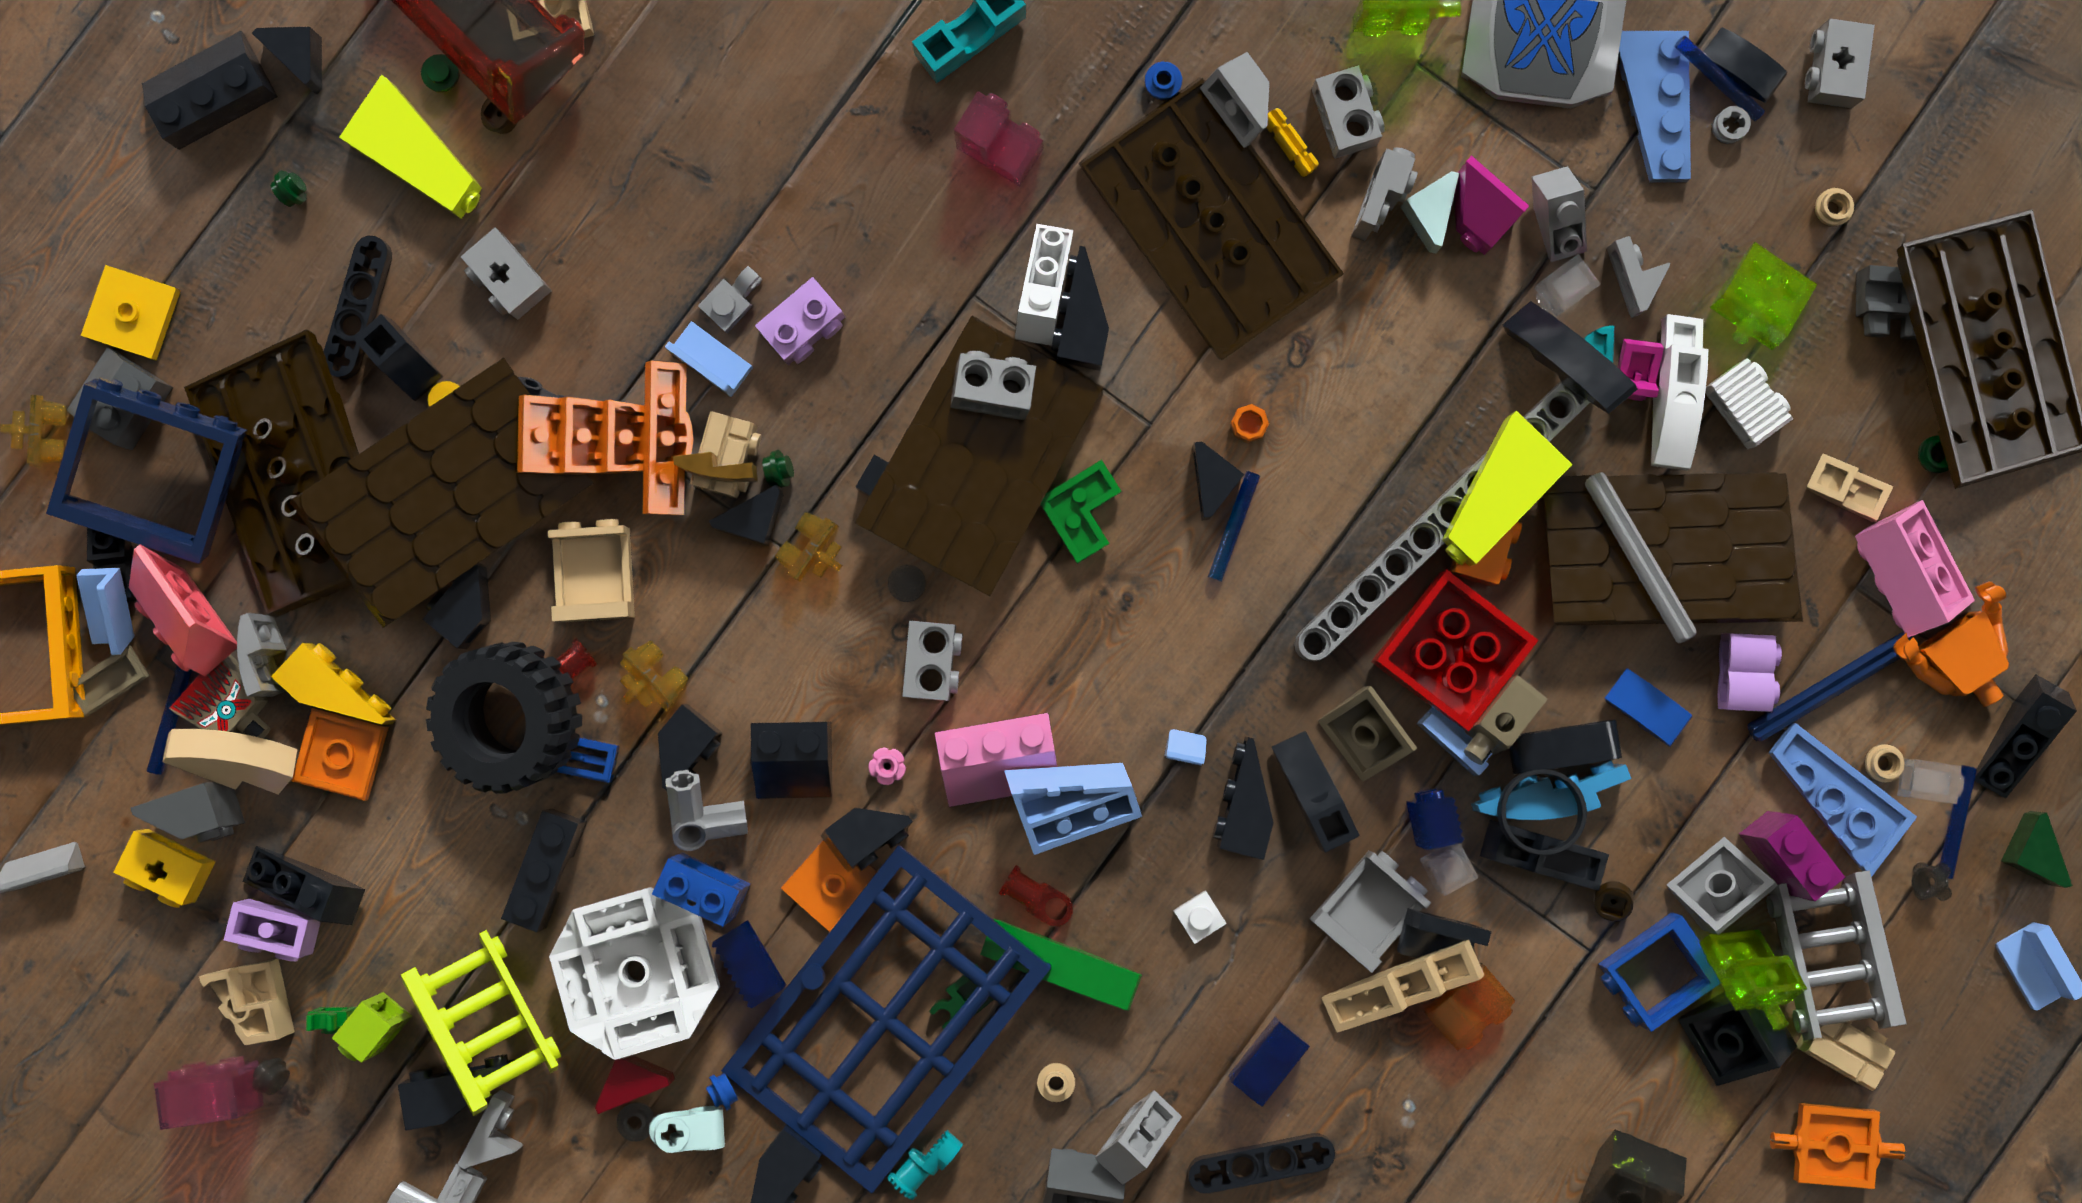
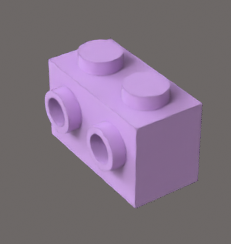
M812 277L758 322L755 327L787 365H790L793 361L799 364L814 351L812 347L814 343L822 337L826 340L842 328L843 324L841 321L845 316L842 310Z
M246 899L233 902L224 941L237 943L238 948L244 951L259 953L261 950L274 952L275 957L278 959L296 962L301 957L313 954L321 922L298 910Z

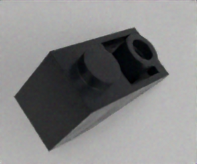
M382 313L353 338L376 366L414 401L419 399L443 377L395 321Z
M477 563L455 578L444 594L439 592L426 607L429 612L423 620L457 649H468L491 621L487 568L482 563Z
M682 704L658 732L662 788L666 791L665 781L674 772L689 770V772L697 774L693 770L701 758L708 761L721 745L717 739L722 732L688 704Z
M854 808L825 829L821 837L847 872L856 866L861 872L879 858L875 852L887 844L892 849L909 836L906 829L909 828L913 821L906 815Z

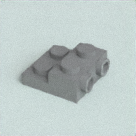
M1398 147L1393 148V150L1386 148L1375 166L1351 236L1365 241L1371 231L1378 232L1380 225H1383L1388 211H1392L1398 201L1404 203L1407 194L1411 193L1418 172L1412 171L1415 162V154L1413 152Z

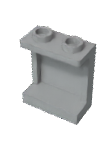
M1368 850L1311 916L1310 920L1367 970L1373 973L1382 962L1379 958L1401 934L1407 908L1420 911L1422 908L1427 909L1431 902L1424 897L1428 890L1412 876L1407 881L1395 871L1399 865L1385 852L1381 851L1377 856L1374 852Z

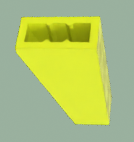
M381 75L339 138L462 219L465 213L472 212L480 200L479 192L482 187L399 89Z
M1515 411L1503 421L1442 538V541L1448 546L1445 549L1446 553L1461 566L1464 563L1468 566L1477 564L1573 465L1519 412Z

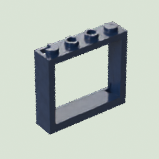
M99 377V380L94 379L84 384L46 514L200 564L209 556L247 430L237 427L238 423L229 421L228 417L216 415L214 418L199 414L200 409L193 405L178 402L175 406L161 401L162 397L157 393L141 389L134 392L122 388L123 383L116 379L111 381ZM97 401L224 443L195 536L70 495Z

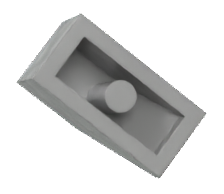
M1248 52L1218 67L1200 87L1243 148L1250 145L1267 127L1269 81Z

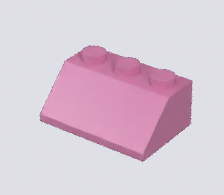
M1923 500L1876 522L1855 536L1861 557L1868 561L1875 574V584L1878 590L1886 596L1893 609L1892 616L1899 628L1903 629L1904 633H1907L1908 638L1950 622L1975 601Z
M1048 713L935 732L940 767L949 807L1012 796L1004 770L1057 767Z

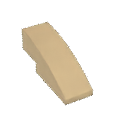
M171 729L168 733L162 762L235 790L244 781L279 795L293 778L297 749L275 741L240 733L205 729Z

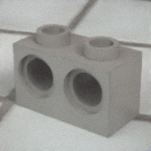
M1359 65L1315 79L1312 92L1334 159L1377 146L1382 138L1381 133L1385 131L1384 122L1379 110H1373L1370 97H1373L1372 85L1367 75L1362 76ZM1347 87L1352 91L1354 98L1349 101H1343L1337 97L1335 89ZM1350 122L1360 123L1364 127L1365 134L1363 136L1351 135L1347 130V124Z
M969 351L967 354L960 353L956 364L950 408L1025 420L1031 407L1036 366L1027 365V361L1015 357L1005 358V360L993 359L987 353L981 351ZM977 374L983 379L984 385L979 387L972 386L966 381L965 376ZM1006 380L1016 381L1021 387V392L1011 393L1007 391L1003 382Z
M909 621L902 697L950 701V693L957 694L959 671H952L954 656H961L963 633H956V625ZM931 632H940L946 639V645L939 653H930L925 647V638ZM935 669L942 676V684L936 691H927L922 686L921 678L927 670Z
M1154 1090L1128 1110L1095 1159L1123 1185L1147 1169L1182 1116Z

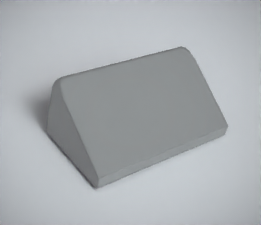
M72 842L7 862L0 872V893L15 891L83 870L85 865L79 844Z

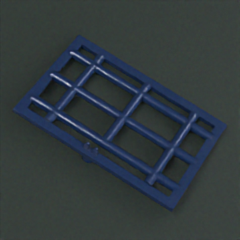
M898 845L721 1071L861 1184L869 1193H873L1051 969V964L1041 959L901 845ZM902 867L913 877L894 900L883 889ZM924 886L959 913L941 937L907 910ZM875 903L885 911L884 914L782 1042L771 1033L805 988L815 990L824 983L825 973L822 969L823 965L871 904ZM898 922L931 948V950L884 1008L850 980L894 924ZM970 924H973L1005 950L988 974L953 947ZM942 959H944L977 985V988L930 1045L897 1019V1016ZM1019 961L1029 971L1013 992L1010 993L999 983L1014 964ZM842 993L875 1021L828 1079L798 1055L795 1050L838 995ZM990 996L1001 1007L954 1065L943 1054ZM886 1030H888L921 1058L878 1113L873 1116L840 1088ZM763 1045L773 1055L758 1074L754 1076L744 1066L757 1049ZM784 1064L819 1091L802 1113H799L768 1087V1084ZM932 1068L936 1069L944 1076V1079L902 1132L897 1135L887 1127L888 1123ZM830 1101L865 1128L848 1151L813 1124ZM878 1139L888 1149L875 1166L869 1170L859 1160L873 1142Z

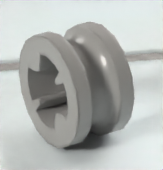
M1729 106L1714 118L1712 132L1720 142L1726 144L1735 143L1749 131L1751 126L1750 117L1743 108ZM1730 116L1736 119L1734 124L1739 123V128L1733 133L1727 131L1729 126L1725 128L1723 126V122L1729 119Z

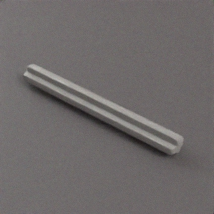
M1603 472L1592 475L1586 480L1585 486L1674 639L1678 643L1691 639L1697 633L1696 628Z

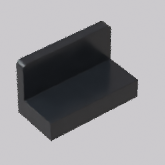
M1407 908L1397 952L1419 958L1466 940L1470 941L1472 948H1474L1475 943L1488 946L1492 931L1474 924Z

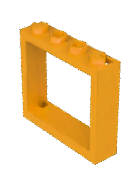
M54 565L0 571V586L44 582L53 708L0 713V725L84 717L83 711L74 699L73 687H75L80 698L85 700L84 684L78 685L79 678L83 674L75 567Z

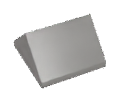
M1723 837L1671 880L1667 887L1702 930L1719 935L1776 888L1777 884L1729 840Z

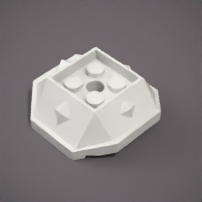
M651 887L573 909L549 956L570 1032L602 1050L601 1052L614 1060L689 1039L720 988L702 918L652 895L654 889ZM630 961H638L644 966L645 976L643 980H635L629 975L628 964Z

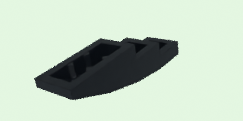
M1532 301L1502 324L1507 335L1529 348L1534 359L1557 373L1563 385L1608 414L1638 390L1636 384L1580 335Z

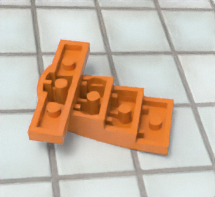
M662 361L645 362V406L613 400L598 401L573 397L519 396L517 473L587 475L643 472V514L684 515L685 470L674 465L673 456L692 454L693 448L692 424L689 414L686 412L687 364Z

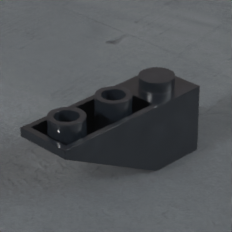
M1079 246L1078 256L1070 255L1066 277L1073 280L1070 293H1062L1058 314L1065 315L1063 329L1055 328L1051 351L1058 352L1057 362L1101 371L1109 326L1086 248Z
M2035 674L2012 703L1972 776V780L2007 798L2077 712L2069 692Z
M1303 731L1272 746L1275 757L1319 849L1323 852H1328L1359 837L1360 835L1344 801L1307 732Z
M1245 737L1243 744L1237 742L1235 746L1232 764L1236 765L1237 769L1234 780L1227 779L1222 801L1228 802L1225 816L1217 817L1213 838L1218 839L1217 847L1220 849L1264 860L1274 822L1254 738Z
M260 846L255 847L242 881L319 922L344 925L353 924L365 889L340 876Z
M500 1054L485 1058L484 1065L470 1067L469 1063L467 1066L474 1078L479 1075L483 1078L518 1058L508 1060L507 1054ZM447 1066V1072L433 1074L432 1068L410 1072V1079L398 1084L406 1131L444 1124L468 1106Z
M786 1124L759 1159L751 1203H794L799 1196L794 1192L795 1188L802 1180L809 1183L822 1167V1164L818 1162L822 1153Z

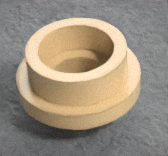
M1828 189L1821 193L1815 202V213L1818 219L1828 226L1844 224L1851 218L1854 212L1853 199L1843 189ZM1829 202H1834L1835 204H1837V214H1833L1829 211Z
M1886 744L1877 745L1870 749L1866 755L1865 769L1868 775L1878 782H1892L1899 778L1904 770L1903 755L1894 746ZM1883 756L1888 760V767L1885 770H1881L1878 766V761Z
M1051 1063L1045 1066L1038 1075V1090L1045 1099L1051 1102L1064 1101L1074 1091V1074L1064 1064ZM1057 1076L1063 1080L1064 1084L1060 1089L1055 1090L1049 1086V1081L1052 1077Z

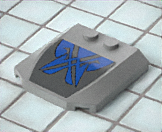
M1472 0L1461 77L1467 81L1470 79L1485 89V93L1498 100L1571 109L1583 105L1586 101L1601 96L1603 98L1609 96L1614 88L1626 0Z

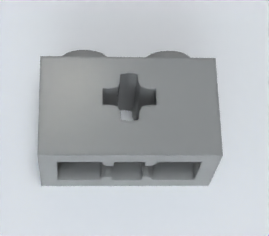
M1829 19L1813 32L1810 41V52L1814 53L1813 65L1808 69L1805 78V89L1809 90L1808 102L1853 108L1865 99L1875 25Z
M496 227L461 256L468 265L464 270L466 275L478 288L484 284L493 295L488 300L502 316L509 313L518 320L552 291ZM502 270L506 271V275L509 278L505 283L501 281V277L498 274Z

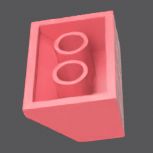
M139 544L134 549L128 587L137 599L135 607L143 616L154 623L153 633L160 641L170 646L173 651L171 658L178 667L186 672L191 669L206 677L237 649V641L185 569Z

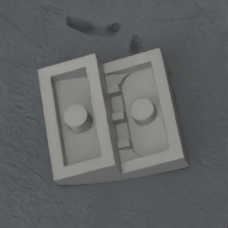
M246 613L240 616L237 634V657L242 683L247 696L273 697L286 691L271 677L278 669L273 656L285 652L287 649L276 621L270 615Z

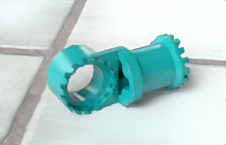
M948 1130L941 1135L942 1139L939 1138L937 1140V1144L934 1143V1147L930 1148L926 1156L919 1150L912 1148L908 1152L910 1157L896 1173H890L887 1177L888 1181L895 1186L894 1188L896 1190L901 1188L899 1192L903 1193L908 1199L914 1200L917 1196L916 1190L927 1177L935 1175L939 1169L942 1171L962 1148L963 1143Z

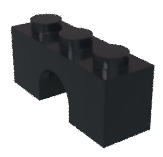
M552 808L542 810L502 914V920L534 932L547 928L560 892H557L560 877L569 859L575 855L587 821Z

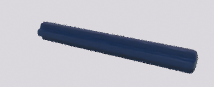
M1899 633L1775 707L1772 712H1767L1747 725V729L1755 741L1767 739L1901 659L1894 652L1893 646L1905 633Z

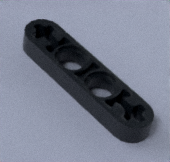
M368 235L362 237L354 247L324 348L330 373L339 379L352 378L361 367L365 352L353 338L375 319L392 262L391 247L376 236ZM376 245V249L382 253L380 258L372 259L370 269L377 272L376 277H373L366 272H360L359 269L362 266L368 270L370 259L365 256L366 250H373ZM360 280H368L372 285L370 296L363 300L356 299L353 293L355 284ZM349 316H358L362 323L360 331L352 336L346 335L343 331V322ZM339 338L356 344L354 349L349 346L346 347L344 356L350 360L348 366H341L340 371H338L339 366L333 363L335 356L342 357L345 346L338 343Z
M1311 1133L1202 1155L1190 1163L1188 1179L1196 1191L1200 1193H1214L1294 1177L1329 1168L1335 1159V1149L1325 1135ZM1319 1142L1322 1148H1327V1152L1321 1155L1322 1160L1315 1161L1313 1156L1301 1157L1304 1165L1297 1166L1298 1158L1293 1146L1299 1145L1301 1153L1312 1151V1144ZM1277 1149L1286 1150L1290 1154V1163L1282 1170L1274 1169L1269 1164L1271 1153ZM1247 1157L1253 1162V1170L1248 1176L1238 1177L1232 1172V1164L1236 1158ZM1225 1160V1170L1229 1180L1222 1181L1221 1173L1211 1175L1210 1183L1203 1184L1201 1178H1194V1175L1200 1173V1166L1207 1165L1209 1171L1220 1170L1218 1161Z

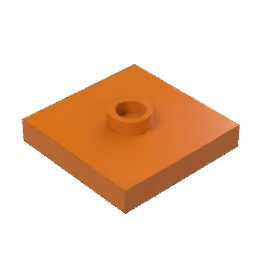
M312 708L291 781L367 801L389 727L319 708Z
M823 840L781 889L830 932L878 871L870 865L861 872L857 866L847 872Z

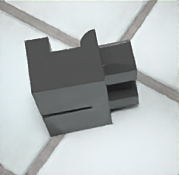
M1869 265L1858 271L1856 276V317H1864L1865 336H1889L1892 319L1901 320V339L1917 340L1909 316L1911 308L1899 268Z

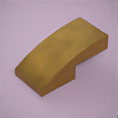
M712 452L673 456L674 465L703 478L724 482L758 481L757 468L752 462L718 466L717 456Z

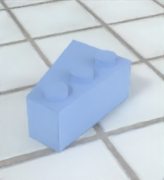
M1123 763L1004 770L1034 855L1142 817L1132 784Z

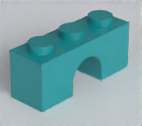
M973 0L971 6L958 18L947 24L940 20L913 40L914 55L937 84L1026 18V4L1023 0Z

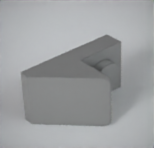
M1628 236L1614 241L1607 247V251L1630 318H1633L1648 310L1670 263L1642 271V253L1638 245H1633L1631 237Z
M503 1090L492 1096L457 1166L463 1169L515 1153L523 1146L521 1142L497 1131L498 1129L503 1131L511 1120L514 1109L510 1108V1105L515 1096Z

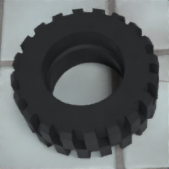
M523 642L493 644L459 655L457 660L450 661L443 668L442 676L436 677L431 687L432 691L436 693L428 697L426 710L431 711V718L426 719L427 731H432L434 741L430 743L434 752L439 751L443 759L440 762L447 771L453 769L457 772L454 777L464 785L473 782L472 787L484 793L491 790L495 794H505L513 790L518 791L551 777L557 773L559 767L564 766L571 758L569 750L576 748L580 739V735L575 733V730L582 726V714H577L576 705L581 704L579 693L573 694L570 685L574 681L568 672L564 674L560 672L561 663L553 656L544 658L545 652L543 649L534 645L526 647ZM493 683L499 684L511 691L523 708L526 719V731L524 740L517 751L500 744L487 728L483 706L487 691Z

